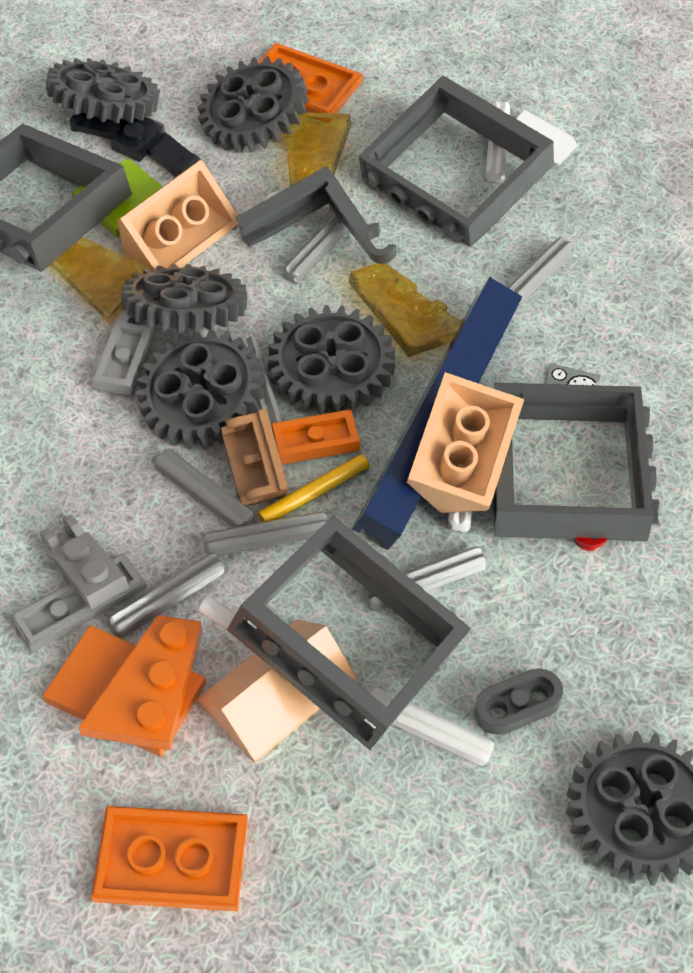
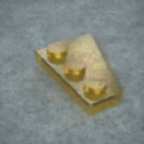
M305 113L298 115L301 121L300 124L289 125L292 133H285L288 148L287 158L290 186L325 166L335 175L352 126L350 114Z
M84 237L79 239L49 265L66 283H69L81 295V298L88 305L93 306L101 314V318L109 325L123 310L122 284H125V279L132 278V273L143 274L144 268L152 270L148 266Z
M376 263L351 271L349 284L408 357L451 343L463 319L458 320L448 313V306L438 299L433 302L417 292V285L386 263Z

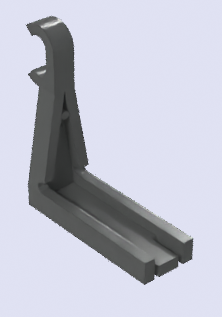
M327 166L235 217L242 238L248 246H252L329 204L330 209L373 262L379 264L387 263L397 255L396 245L388 244L384 249H377L372 244L371 240L380 235L379 223L367 225Z

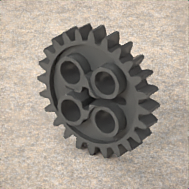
M266 56L262 63H258L256 57H253L250 65L246 66L241 60L239 61L238 69L234 70L229 66L226 68L228 74L225 77L216 75L218 83L206 85L209 93L200 95L203 104L197 106L200 113L198 119L206 136H210L213 144L221 143L225 151L233 145L236 153H239L244 146H247L249 151L253 152L256 144L260 143L265 149L270 139L277 143L280 142L278 134L281 132L291 134L289 125L301 123L298 115L307 112L304 104L309 102L306 94L308 89L298 69L294 70L292 63L289 62L284 65L282 59L278 58L272 64L269 56Z
M74 58V63L63 60L62 64L55 63L54 68H49L45 88L47 96L53 97V103H62V109L72 108L75 115L85 113L87 114V119L96 116L102 122L110 119L116 123H120V119L133 123V118L143 121L144 116L152 117V113L157 111L160 90L157 89L158 85L151 83L152 78L142 77L143 72H131V67L129 66L121 68L117 62L110 65L106 64L105 60L101 59L99 62L93 61L90 58H87V62Z
M171 264V267L166 269L157 265L156 271L144 268L143 274L132 273V278L125 279V284H122V309L126 310L127 316H135V322L147 321V327L159 324L162 325L163 331L169 328H176L178 332L182 333L185 328H191L196 333L199 332V327H205L213 331L215 324L228 327V321L238 322V316H244V312L247 310L246 285H241L240 279H232L231 273L220 275V269L207 271L206 266L198 268L192 267L191 264L185 265L184 268Z
M325 305L323 314H317L313 308H309V317L307 318L298 313L294 314L295 325L284 321L282 323L283 333L274 332V343L268 346V371L271 374L272 384H277L278 394L284 395L288 393L289 404L291 405L302 400V408L305 412L312 405H316L319 415L325 412L326 407H332L333 412H338L341 406H346L353 413L355 412V403L358 401L367 407L370 406V395L380 398L382 396V386L389 387L390 375L395 373V347H392L391 335H384V325L373 326L372 315L361 320L359 309L347 315L342 305L337 313H331L329 306Z
M209 330L206 337H201L199 332H193V337L190 340H187L181 333L178 336L179 344L174 346L166 341L164 344L167 352L162 354L154 351L152 353L156 361L155 364H143L147 376L137 378L141 387L140 390L136 391V396L140 402L138 408L150 430L155 429L161 440L168 436L174 446L183 438L188 449L192 448L196 439H200L203 447L208 448L210 438L214 436L222 444L224 441L221 427L227 426L225 421L247 415V412L255 413L260 410L256 400L265 398L262 386L266 384L259 357L256 358L252 346L246 347L241 337L233 341L228 331H225L219 339L215 330Z
M634 731L630 744H626L622 736L616 734L612 744L613 749L603 741L598 742L596 748L597 756L589 752L584 754L582 760L583 767L576 766L573 772L572 779L576 783H570L567 791V797L573 801L568 802L566 815L577 817L572 822L571 834L585 833L579 847L580 850L585 851L595 847L597 853L593 864L597 866L607 859L611 861L612 877H615L622 868L628 869L629 880L632 884H635L640 872L646 873L651 886L656 885L660 872H663L671 883L676 881L679 868L689 876L693 874V765L691 764L693 750L691 749L680 756L676 753L677 740L673 739L665 748L660 746L659 735L654 733L650 743H643L638 731ZM627 770H630L634 773L637 780L636 783L631 774L627 772ZM647 775H660L668 784H656ZM606 786L616 787L624 796L616 798L609 796L603 788ZM639 797L643 805H637ZM647 807H653L651 815ZM675 816L680 818L686 824V828L673 827L665 817ZM622 829L635 830L640 834L642 840L630 841L620 831ZM653 831L655 832V835L657 836L659 841L663 843L662 845L656 843L653 837Z

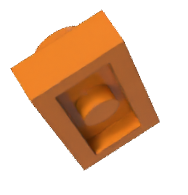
M351 409L272 423V431L282 465L360 451V439Z

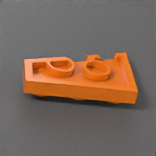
M157 615L78 727L81 736L171 750L202 634L201 621Z

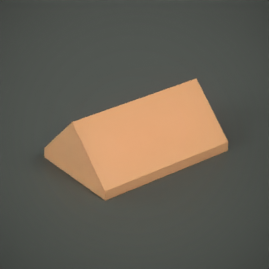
M202 160L196 162L117 220L123 254L141 268L156 271L157 265L167 269L171 267V264L182 268L238 225L235 218L238 216Z
M445 372L407 483L440 513L489 510L524 399Z
M299 619L289 625L353 680L357 679V676L325 625ZM255 653L196 699V702L254 762L258 761L320 709Z

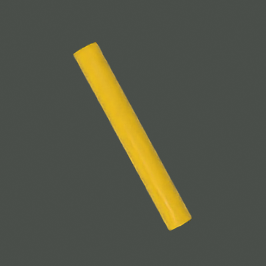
M360 454L257 512L260 522L280 519L370 467L367 458Z

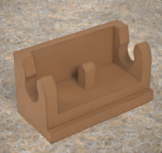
M259 410L255 413L225 421L227 426L221 427V434L240 502L248 507L285 497L288 485L267 410Z

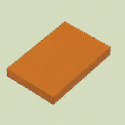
M276 42L258 62L262 63L264 58L269 56L272 64L278 58L282 59L284 65L289 62L292 63L294 70L298 69L308 89L306 94L309 102L304 104L307 110L306 113L329 122L363 81V74Z
M90 625L42 695L44 702L84 720L136 645ZM193 671L190 675L176 732L206 685V678ZM136 745L159 757H162L166 750Z
M106 806L91 895L92 901L96 903L238 912L248 814Z

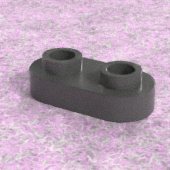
M536 668L489 686L477 698L475 710L477 722L487 732L506 734L550 716L560 706L563 695L562 683L553 672ZM540 691L547 698L543 701H537L531 697V693ZM493 708H501L506 712V715L502 718H497L490 711Z

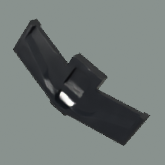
M85 113L74 114L70 118L71 131L109 138L113 150L139 162L148 154L175 177L201 160L196 154L191 153L167 134L164 124L144 116L143 121L133 118V123L124 119H120V123L110 119L102 122L96 116L87 119V114Z

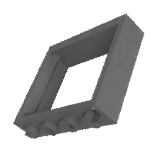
M442 75L368 146L358 158L361 177L367 186L372 189L380 188L388 193L389 198L400 207L406 205L414 210L422 222L436 224L443 229V232L450 240L454 242L460 240L471 247L554 165V141ZM443 113H446L524 161L468 218L388 168Z
M22 123L0 141V181L28 160L41 168L85 186L82 191L31 233L0 219V252L13 258L20 265L23 263L42 272L129 198L132 192L123 165Z
M494 382V389L524 399L518 419L624 422L632 508L514 505L513 444L511 439L493 496L494 537L552 539L587 537L592 540L608 538L607 540L648 541L652 524L657 525L659 523L658 509L660 503L659 499H652V491H655L656 467L649 466L648 459L652 458L653 436L652 434H646L645 428L649 426L650 407L643 406L641 387Z
M332 516L240 605L227 631L367 749L371 750L455 650L471 628L427 593L419 584L415 583L394 566L385 556L361 539L352 529L344 525L335 516ZM320 551L437 646L435 651L387 707L266 607ZM248 621H250L252 624H254L257 628L255 629L254 627H252V626L248 623ZM367 719V720H368L370 723H372L376 728L374 729L372 726H370V725H369L366 721H364V720Z

